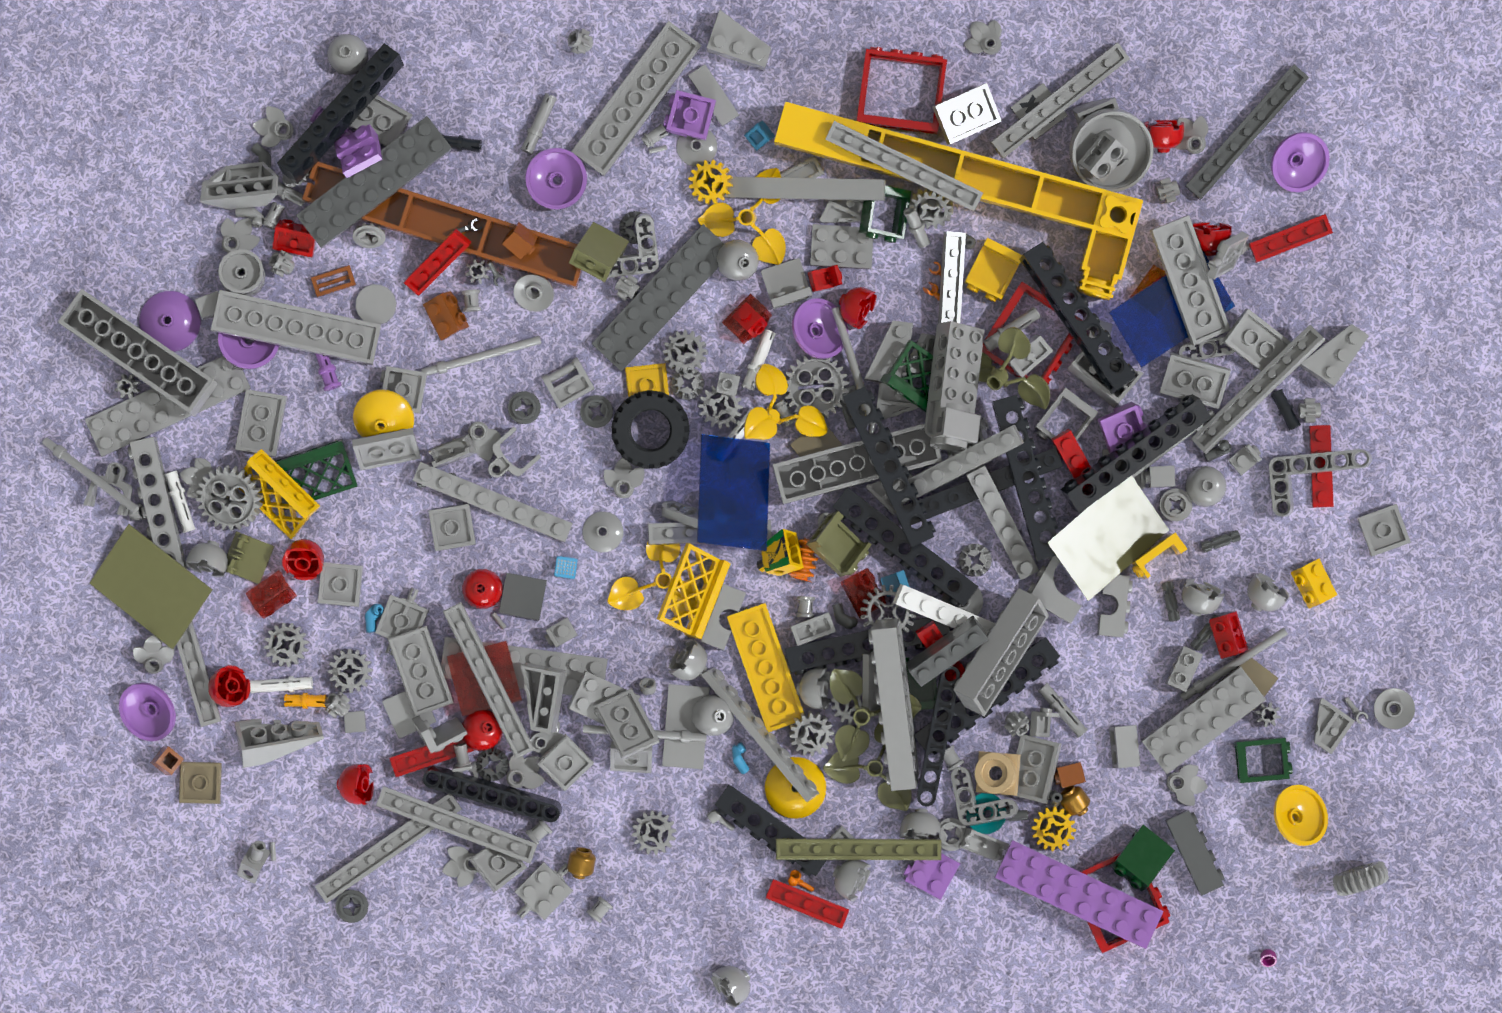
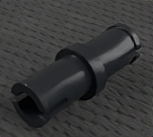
M442 134L452 149H457L459 152H462V150L481 152V139L464 138L463 135L455 137Z
M1283 389L1272 393L1271 397L1279 409L1278 414L1282 415L1289 431L1301 426L1293 411L1294 407L1292 404H1289Z

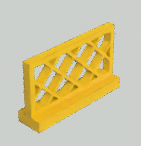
M261 449L247 461V465L243 468L245 469L244 475L252 474L251 481L260 480L262 488L258 493H263L264 501H259L263 503L259 509L290 539H293L311 515L318 510L320 505ZM252 468H253L259 475H253ZM266 482H267L273 489H268ZM269 494L275 495L276 502H270ZM281 496L288 502V504L282 503ZM272 507L278 508L279 515L272 511ZM283 508L290 509L291 517L285 516ZM296 511H297L303 518H298L297 515H296ZM286 521L293 523V531L287 526Z
M686 543L657 620L683 632L684 635L690 638L702 639L731 563L720 560L694 545ZM690 550L695 552L697 559L692 563L688 559ZM709 559L712 561L710 569L705 571L703 561ZM698 564L701 574L694 577L691 567ZM687 569L689 579L682 582L681 573ZM702 578L704 584L702 589L698 590L695 580ZM691 583L694 593L686 595L684 586ZM679 588L682 598L675 601L673 594ZM695 596L696 605L691 609L688 599ZM683 602L686 612L679 615L676 605ZM672 607L675 617L671 619L665 618L667 609ZM688 616L689 623L687 628L683 627L680 618Z

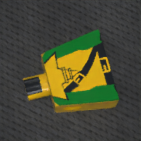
M781 529L761 546L762 559L757 561V568L761 572L766 571V573L781 576L804 568L796 532Z

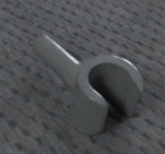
M473 219L468 222V225L457 230L461 233L465 231L475 232L481 230L482 227L475 229L473 223L479 219Z
M491 260L488 261L487 264L494 276V284L498 286L496 282L498 277H502L504 282H506L505 276L496 270Z

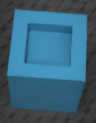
M904 570L880 579L882 585H885L886 591H889L890 585L894 586L893 592L897 591L900 584L909 587Z

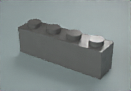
M971 616L906 662L908 670L922 687L989 640L987 634L976 618Z
M1185 810L1166 819L1165 822L1199 895L1203 896L1224 886L1222 882L1225 880L1221 869H1216L1213 863L1216 861L1212 850H1207L1205 846L1207 839L1203 831H1198L1196 824L1199 822L1194 812L1190 813L1189 810Z

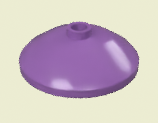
M1299 132L1288 136L1277 146L1272 156L1271 171L1275 181L1282 188L1291 192H1303L1313 188L1323 179L1327 172L1330 160L1328 148L1321 138L1309 132ZM1297 155L1296 160L1292 161L1293 157Z
M551 148L540 152L531 160L526 171L525 180L527 190L534 201L545 208L559 210L572 206L581 198L587 185V173L582 161L574 153L562 148ZM555 177H559L561 179V182L559 184H555L553 182V179Z
M164 291L152 296L144 304L139 318L140 329L173 352L188 347L196 339L201 325L200 313L196 304L188 296L176 291ZM166 317L171 318V322L169 324H165L164 322Z
M815 298L802 303L796 309L792 320L793 335L800 348L808 355L819 359L831 358L840 353L844 348L831 310L837 306L825 299ZM844 321L845 327H846V330H847V333H848V326H847V323Z
M218 332V345L222 355L227 361L239 368L255 369L262 367L273 359L279 348V345L252 340L251 344H246L244 341L246 338Z
M136 683L128 687L120 697L119 713L126 728L136 737L146 741H158L165 738L173 730L176 721L175 708L168 695L159 687L150 683Z

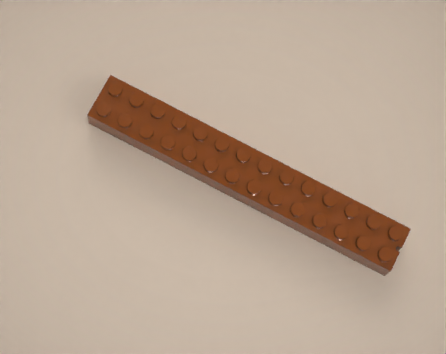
M317 162L309 176V179L315 182V184L307 183L302 200L305 203L311 204L346 178L342 169ZM402 188L360 219L440 245L453 230L468 225L470 220L479 219L473 223V227L475 229L482 227L481 230L475 232L465 231L462 233L471 241L470 245L462 253L487 261L491 260L494 263L528 274H536L547 280L575 289L578 287L583 270L569 263L578 244L529 229L538 237L534 244L536 248L529 256L526 254L522 259H519L502 245L506 234L516 224Z

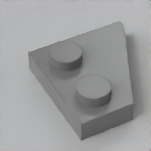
M829 200L819 222H860L864 200Z
M879 383L876 409L880 408L884 419L918 409L916 405L885 383Z
M1321 698L1319 701L1314 743L1329 754H1332L1355 720L1324 698Z

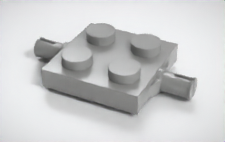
M1242 231L1237 235H1232L1227 240L1221 241L1217 247L1218 253L1216 257L1208 263L1210 270L1207 275L1212 279H1216L1234 269L1239 257L1250 249L1249 244L1246 243L1249 235Z
M411 587L407 599L390 595L375 633L389 639L423 627L429 610L414 602L419 590L415 589L414 591V588ZM388 644V647L385 652L393 655L392 651H390V645Z
M543 861L515 890V893L522 898L525 904L517 912L522 919L531 910L545 920L571 894L573 890L565 883L563 878L568 872L566 868L568 866L567 863L556 871Z

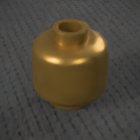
M1073 785L1066 787L1061 792L1062 801L1060 804L1067 814L1082 816L1088 811L1087 807L1090 804V799L1081 787Z
M578 847L569 854L567 869L573 874L574 878L585 879V877L593 874L596 857L590 849Z

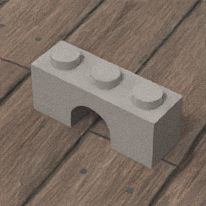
M1118 575L1102 589L1101 594L1112 596L1116 600L1117 607L1110 615H1099L1097 635L1123 638L1124 634H1127L1128 622L1125 621L1126 613L1130 612L1131 604L1130 601H1127L1128 593L1132 592L1133 581L1129 580L1130 576Z
M723 584L701 642L722 650L725 649L731 631L721 626L719 622L720 614L727 609L739 612L746 592Z

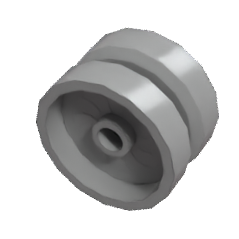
M238 249L231 251L223 257L219 264V278L223 288L228 292L253 297L261 291L265 284L266 275L262 262L256 254L249 250ZM244 271V275L240 276L239 272Z

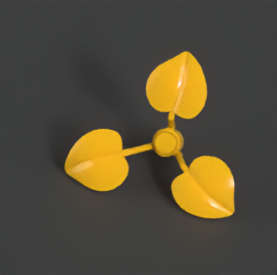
M778 168L767 169L756 176L782 178ZM760 198L750 207V210H741L738 217L733 218L734 210L726 203L719 202L710 206L698 218L700 225L704 224L715 236L726 237L734 232V221H739L745 226H751L761 235L756 237L752 243L759 256V260L780 265L784 259L786 244L783 235L774 228H770L763 233L755 225L757 216L754 212L763 200L768 204H774L781 199Z
M762 364L755 377L756 387L762 394L767 396L773 395L766 408L767 411L762 407H755L750 410L744 425L745 439H771L777 432V424L780 425L792 419H797L795 427L805 436L820 437L825 435L828 431L822 413L813 406H803L799 409L798 415L794 414L782 419L779 412L772 409L777 394H785L788 383L786 377L778 368L770 364Z
M647 542V557L651 561L659 560L661 572L655 575L653 583L638 587V583L634 578H619L612 585L607 599L608 604L619 610H633L638 608L644 601L641 590L654 586L660 589L669 588L672 577L665 572L663 561L673 562L680 554V544L648 545ZM691 583L684 586L686 595L694 593ZM679 588L673 594L675 601L682 598ZM695 596L688 599L691 609L696 605ZM683 602L676 605L679 615L686 612Z

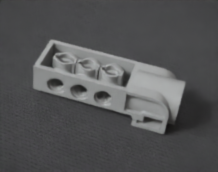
M952 321L937 324L925 419V432L928 437H931L930 446L933 448L963 451L967 449V445L978 442L981 415L975 414L984 329Z

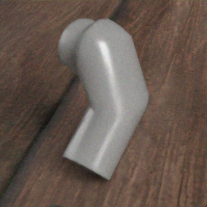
M254 207L235 209L236 217H249L252 220V225L256 228L263 225L264 216Z

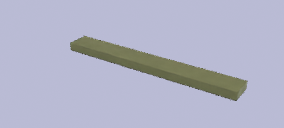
M776 839V860H941V839Z

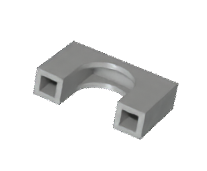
M1057 556L1048 558L1050 561L1047 566L1042 565L1037 573V576L1040 577L1036 584L1032 583L1027 592L1038 597L1047 611L1071 624L1081 605L1062 595L1057 590L1054 584V572L1060 560Z

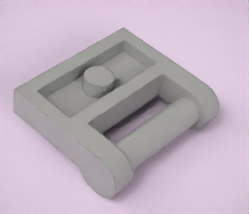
M577 357L572 359L571 363L552 374H546L541 377L559 409L595 389ZM577 369L578 375L554 388L552 382Z

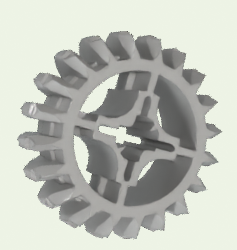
M882 585V592L880 593L877 588H874L875 596L870 592L867 594L871 600L864 599L863 603L868 606L867 608H860L861 611H866L867 614L860 616L861 619H868V622L863 624L864 627L869 624L873 627L875 623L871 617L873 603L881 612L877 620H880L885 613L880 605L884 608L893 607L894 603L885 605L878 599L885 595L895 597L897 591L893 592V585H890L889 591H886L885 585ZM899 605L893 608L892 614L894 618H898L896 609ZM905 608V618L903 622L901 621V628L908 633L909 629L905 625L913 626L914 623L909 621V617L915 618L916 615L910 614V610Z
M1378 861L1335 875L1332 880L1337 895L1347 896L1382 885L1387 882L1389 876L1387 867H1385L1383 862Z

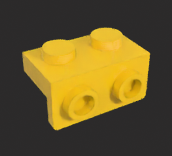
M1319 558L1291 572L1293 580L1309 609L1337 596Z

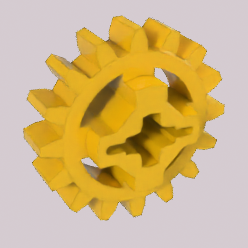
M704 160V166L696 164L698 170H691L694 177L688 178V180L693 182V184L689 185V188L695 190L692 195L694 197L699 195L698 201L702 202L705 199V203L708 205L711 200L714 204H718V198L724 201L723 195H730V192L727 190L728 187H733V184L729 183L733 176L727 175L730 170L728 168L723 169L724 164L720 162L717 165L715 160H712L711 164ZM712 169L718 170L722 175H714ZM710 177L715 180V182H712V186L707 184L710 181ZM723 184L722 189L718 192L719 187ZM700 189H707L709 195L703 194Z
M1046 807L1044 814L1038 812L1040 818H1033V821L1037 824L1036 826H1031V829L1036 830L1032 837L1039 838L1036 843L1039 845L1043 842V849L1046 850L1050 846L1051 851H1054L1056 846H1058L1059 850H1062L1063 844L1069 846L1070 844L1067 840H1074L1071 832H1076V829L1071 827L1075 821H1069L1071 815H1064L1063 808L1057 812L1056 807H1053L1052 811ZM1053 815H1058L1065 821H1055ZM1046 818L1047 823L1045 827L1040 829L1042 821ZM1052 823L1055 826H1062L1056 830V834H1054L1053 832H1045L1051 828ZM1067 829L1066 836L1062 839L1061 834L1063 830ZM1043 837H1052L1054 843L1046 841Z

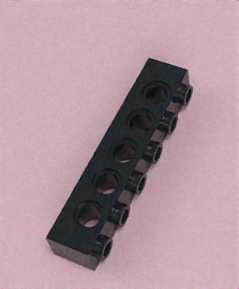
M730 784L715 803L718 807L716 809L717 812L724 817L727 815L733 817L734 824L741 829L744 826L751 830L750 835L758 841L761 838L768 842L766 846L775 853L776 839H806ZM735 802H740L743 805L744 809L739 814L734 813L731 809L732 804ZM757 814L760 817V823L755 826L751 825L748 822L750 815ZM768 826H774L777 829V834L774 837H768L765 834V829ZM827 860L786 861L792 865L796 862L802 866L800 870L810 877L811 874L816 876Z

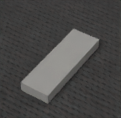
M705 64L688 75L702 97L716 100L713 114L722 127L739 116Z

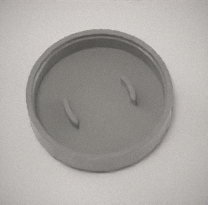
M1117 108L1102 109L1085 117L1076 127L1070 141V160L1075 172L1087 185L1119 192L1138 183L1147 173L1153 158V142L1148 129L1135 115ZM1103 131H1105L1129 151L1102 183L1078 162Z

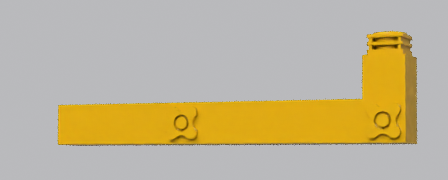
M785 102L774 140L775 145L912 182L825 140L833 122L836 121L983 192L980 199L982 202L1089 231L1079 271H1082V279L1079 280L1080 286L1077 287V290L1081 294L1102 300L1113 298L1114 285L1123 276L1143 200Z

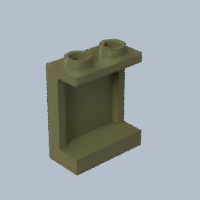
M593 222L576 246L569 263L606 282L612 268L620 256H623L629 241Z
M836 511L826 516L806 544L842 577L852 575L858 569L857 564L868 555V549L872 544L870 542L863 543L841 522L844 516L839 511Z

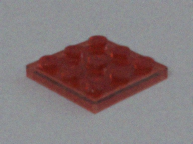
M507 641L484 646L511 702L522 701ZM461 652L447 656L462 716L479 710L491 709L464 653Z

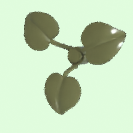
M1016 327L1007 328L1002 332L998 340L999 349L1009 354L1000 368L996 369L995 366H992L991 358L982 352L979 381L987 382L988 387L992 390H999L1003 385L1007 387L1010 384L1020 382L1018 385L1020 397L1027 403L1045 410L1050 401V390L1042 377L1031 374L1027 379L1020 377L1008 381V372L1005 370V367L1012 356L1017 359L1026 358L1030 354L1031 344L1020 329Z
M835 668L830 676V689L833 697L841 704H848L853 699L856 709L853 719L857 727L844 725L838 729L835 735V744L840 759L844 762L855 759L866 751L869 746L870 737L866 731L860 730V728L869 722L871 716L881 712V708L871 712L867 707H860L856 696L863 692L862 677L852 670ZM910 694L912 717L914 718L922 706Z
M880 723L875 727L874 738L877 742L882 743L881 732H883V724L880 725ZM886 744L882 746L878 758L871 759L866 766L858 765L859 757L849 761H841L837 751L823 766V770L832 779L845 784L853 783L859 779L860 771L858 768L867 770L868 774L873 777L880 776L886 781V775L882 773L884 764L881 761ZM886 781L881 783L878 788V798L882 804L889 808L907 811L912 799V790L891 791V785H887Z

